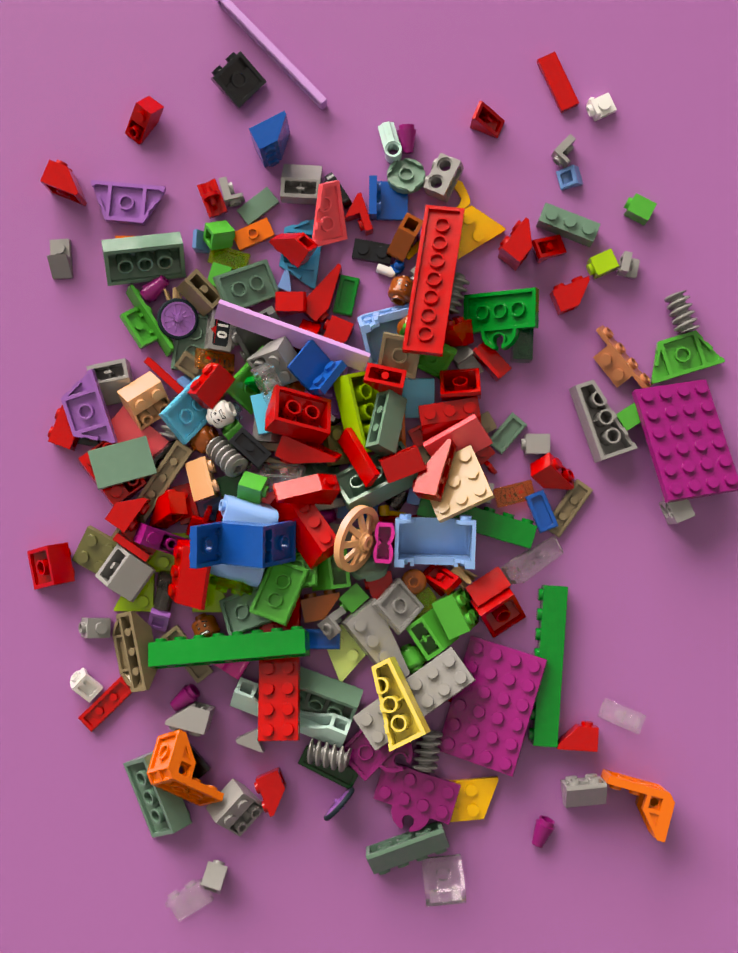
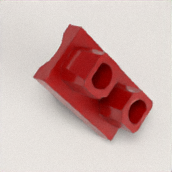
M216 179L197 185L210 219L228 212Z

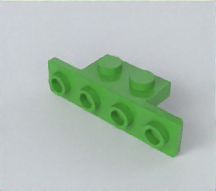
M133 284L129 285L126 295L134 308L122 313L120 319L140 349L157 341L167 357L170 356L174 350L173 341L160 330L151 307L145 304L140 291Z

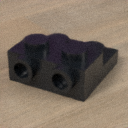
M241 51L237 54L235 52L231 53L225 59L228 63L224 67L219 65L211 72L214 75L211 78L213 83L223 94H226L237 108H240L267 82Z

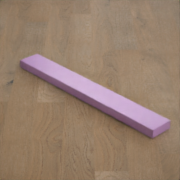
M217 0V4L321 110L328 106L324 95L231 0Z
M220 299L214 319L273 340L286 336L291 345L298 349H302L309 340H313L330 360H343L348 367L362 372L365 370L371 353Z

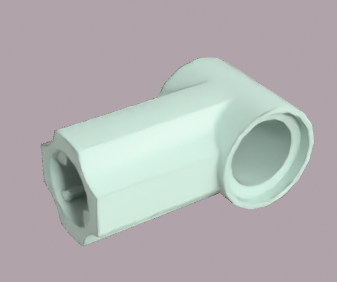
M384 122L378 126V131L385 152V159L388 163L392 164L394 161L401 160L402 146L399 143L394 122ZM390 150L398 151V153L395 155H392L388 152Z

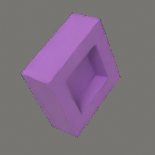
M152 608L148 624L152 629L166 632L171 612Z

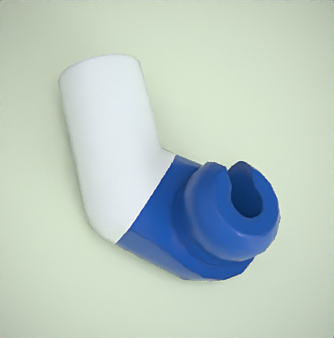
M398 259L390 266L379 263L376 273L392 278L403 272L405 264Z

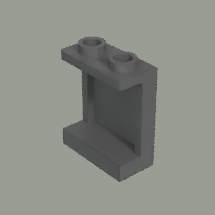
M273 306L259 312L260 314L280 320ZM231 327L233 335L230 337L235 346L240 345L242 351L239 353L244 362H247L246 360L257 352L262 345L265 346L270 341H273V339L240 327Z

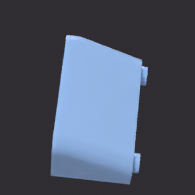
M410 303L366 313L357 318L365 351L371 353L368 360L369 363L378 364L383 333L398 334L397 324L408 315Z
M226 494L219 503V511H221L223 516L222 521L260 524L278 522V511L266 503H260L259 505ZM218 564L211 566L210 574L258 587L265 568Z
M401 513L399 517L395 518L394 567L404 568V565H407L408 562H410V566L424 564L454 565V567H458V563H460V566H465V569H475L476 520L472 519L471 515H460V518H451L442 523L435 517H411V514Z

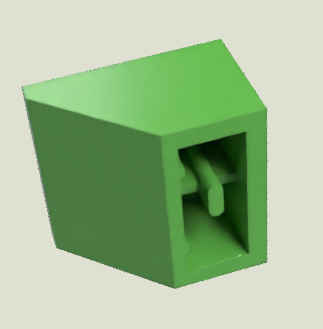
M344 549L345 556L348 554L347 549ZM334 554L318 565V587H312V591L352 586L350 572L341 570L336 565Z
M461 587L432 603L449 640L471 631L479 623V615L470 604V596Z
M434 608L413 620L406 628L427 661L444 651L460 638L458 636L451 640L448 639Z

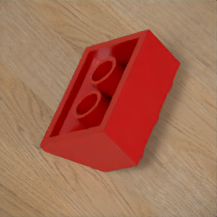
M275 385L266 411L265 431L321 445L330 435L331 400Z
M478 397L418 406L423 442L473 414L476 415L481 423Z
M178 539L177 546L173 550L175 561L174 565L171 566L172 582L168 586V595L177 604L205 610L211 566L199 569L190 568V540Z

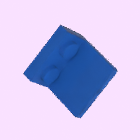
M369 175L370 220L402 221L408 212V194L396 192L387 181H377V175Z
M309 340L287 366L288 370L312 395H324L347 367L343 360L331 361L313 340Z

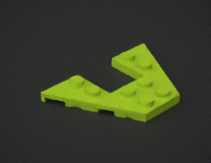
M172 533L190 540L189 536L185 535L186 533ZM156 550L147 563L156 570L155 572H171V566L174 565L175 558L174 555ZM155 572L134 602H130L120 596L114 611L150 612L154 608ZM210 574L205 610L192 608V612H222L219 600L226 597L216 575Z

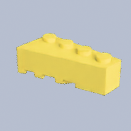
M390 657L372 666L376 691L380 700V710L385 724V733L389 742V752L429 733L431 730L396 658Z

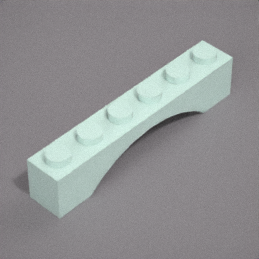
M240 677L230 706L258 716L259 684ZM300 710V733L325 743L329 742L330 745L336 744L338 748L343 746L352 722L351 719L336 713H312Z

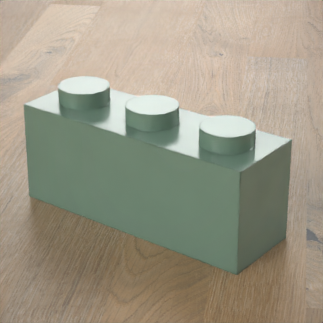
M545 203L536 227L556 235L560 234L561 237L590 247L595 240L600 223Z
M392 390L377 393L365 448L381 456L396 453L403 417L406 411V398Z

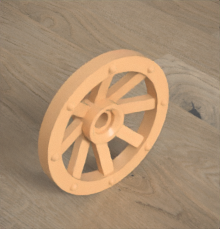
M366 505L356 506L346 515L338 529L334 543V560L341 570L347 572L357 571L367 562L376 545L375 528L379 522V517L376 510ZM363 514H367L366 524H365V520H364V515H363ZM356 519H358L360 529H356L352 525ZM348 531L352 534L351 541H345ZM353 548L344 556V549Z

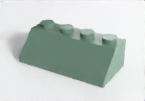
M180 232L101 240L108 286L148 282L160 275L165 276L166 279L186 277L184 247Z
M402 441L398 442L396 452L406 448ZM376 453L370 456L380 475L371 487H365L353 466L337 473L336 477L341 490L339 494L350 512L358 505H366L373 508L411 488L414 479H417L418 472L388 483L378 459L385 456Z
M300 666V710L312 713H336L353 721V716L357 711L364 690Z
M152 751L127 761L123 765L150 834L154 838L173 834L190 825L192 821L182 798L151 785L147 771L152 758Z
M436 821L427 824L421 830L415 832L408 831L366 846V859L373 874L379 873V875L390 872V869L393 867L403 868L409 865L410 861L425 860L429 854L444 853L447 851L446 848L450 846L442 822Z

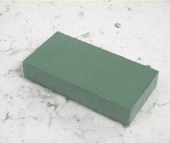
M266 187L237 209V212L247 225H250L277 206L279 201L270 189Z
M512 412L491 436L493 444L490 446L502 455L527 424Z

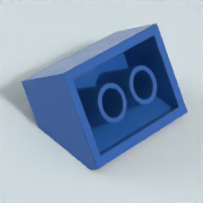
M285 110L249 128L254 148L265 168L277 165L283 158L290 137Z

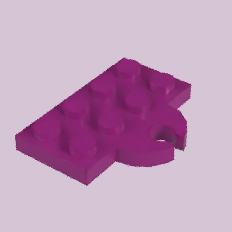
M361 729L344 745L345 753H347L349 748L352 749L348 764L364 781H367L379 768L389 773L402 772L405 769L403 766L396 764V756L403 754L408 764L412 763L414 756L411 742L390 752L388 744L375 751Z
M399 763L396 764L403 766L405 769L402 772L389 773L381 770L373 799L392 805V818L400 829L404 826L403 818L406 815H410L414 819L409 832L421 830L427 825L430 818L448 825L450 824L461 784Z

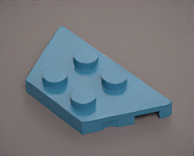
M314 219L302 221L297 225L287 226L284 228V233L304 232L312 239ZM322 246L317 247L308 262L299 268L291 264L283 254H281L279 266L283 270H288L292 276L314 290L317 284Z

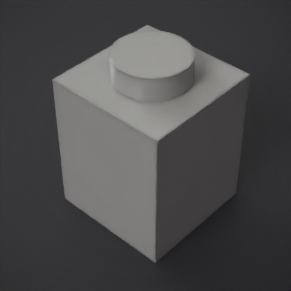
M525 434L524 439H521V450H524V455H545L549 453L550 434Z
M219 860L208 861L201 889L217 894L221 893L228 867L224 866V862Z

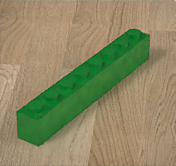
M542 585L541 589H538L537 599L540 600V608H537L536 620H539V628L535 629V640H538L537 648H534L533 655L548 661L530 719L532 720V728L528 729V740H531L533 746H558L568 587Z
M293 626L291 630L284 631L283 628H272L271 632L252 630L251 634L236 631L232 632V635L225 636L224 633H215L213 637L206 638L205 635H194L193 639L174 637L173 641L159 638L155 639V642L148 643V667L153 669L310 656L309 631L303 629L302 626Z

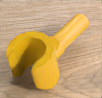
M389 505L378 507L380 516H399V514L405 513L390 511Z

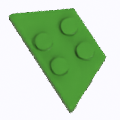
M696 330L659 341L656 345L651 385L724 363L725 360L713 350V347L708 342L703 340V337Z

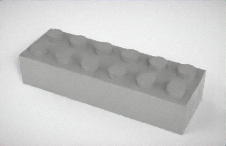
M453 647L448 648L406 678L424 717L476 681ZM378 698L353 716V719L375 751L389 743L385 733V724Z

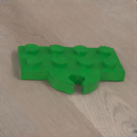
M536 287L464 295V319H472L473 334H481L485 345L493 350L498 351L499 349L496 342L499 336L504 338L501 348L507 350L517 341L520 330L538 328L539 289Z

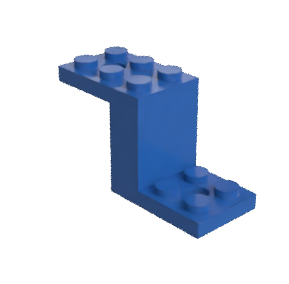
M289 520L271 524L221 521L190 526L189 560L190 568L193 569L218 564L266 568L296 561V521Z

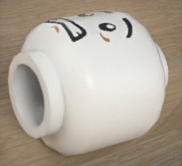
M219 400L212 410L207 409L206 420L210 425L218 429L223 428L234 422L237 412L230 401Z

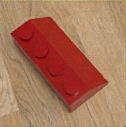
M274 498L270 505L278 511V521H296V548L311 570L334 554L336 534L315 504L277 503L276 498Z

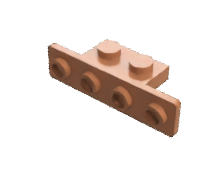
M604 325L596 329V332L608 346L593 358L618 388L633 376L641 388L651 387V380L648 375L639 370L638 363L634 358H630L626 354L623 344L613 338V332Z

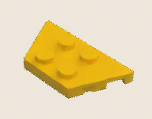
M472 205L467 207L464 214L458 259L505 231V227Z
M498 776L449 780L461 784L450 822L484 819L498 783Z

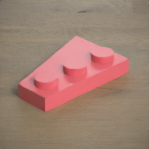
M338 180L321 183L318 186L312 240L318 247L348 239L340 181Z

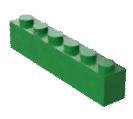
M421 498L416 515L437 518L430 500ZM485 506L484 509L474 507L453 517L460 518V515H471L472 519L476 520L477 534L527 549H531L537 526L533 525L532 520L522 518L519 521L514 519L515 515L503 512V515L495 513V509Z

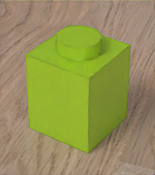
M612 249L590 257L586 265L589 275H593L594 279L611 273L619 267Z

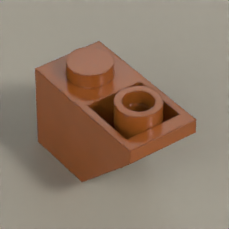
M407 212L386 254L404 262L421 232L423 220Z
M335 589L323 591L324 595L316 596V592L305 594V598L300 600L304 622L324 620L340 597V591L336 592Z

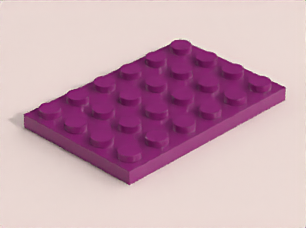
M706 379L635 389L632 392L665 503L738 491V475Z
M471 636L463 663L476 681L452 698L442 731L443 736L440 738L442 744L438 745L440 751L513 777L548 660Z

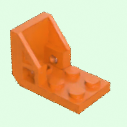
M179 729L158 736L147 771L151 785L198 806L217 803L223 800L224 793L218 791L217 787L201 783L200 779L192 777L196 761L186 732ZM180 766L183 768L182 774L179 773Z
M602 769L601 777L610 788L621 791V788L629 790V793L637 795L635 804L648 832L656 840L665 842L675 805L671 794L659 784Z

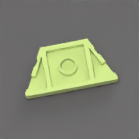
M340 624L339 627L342 629L340 649H327L339 681L343 682L366 654L343 625Z

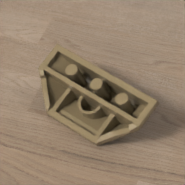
M135 611L119 613L116 615L117 620L114 624L112 636L120 675L130 687L132 693L149 690L158 670L148 667V643L154 642L152 628Z

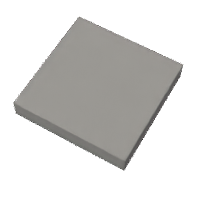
M396 578L372 604L397 635L401 634L424 608V605L400 578Z

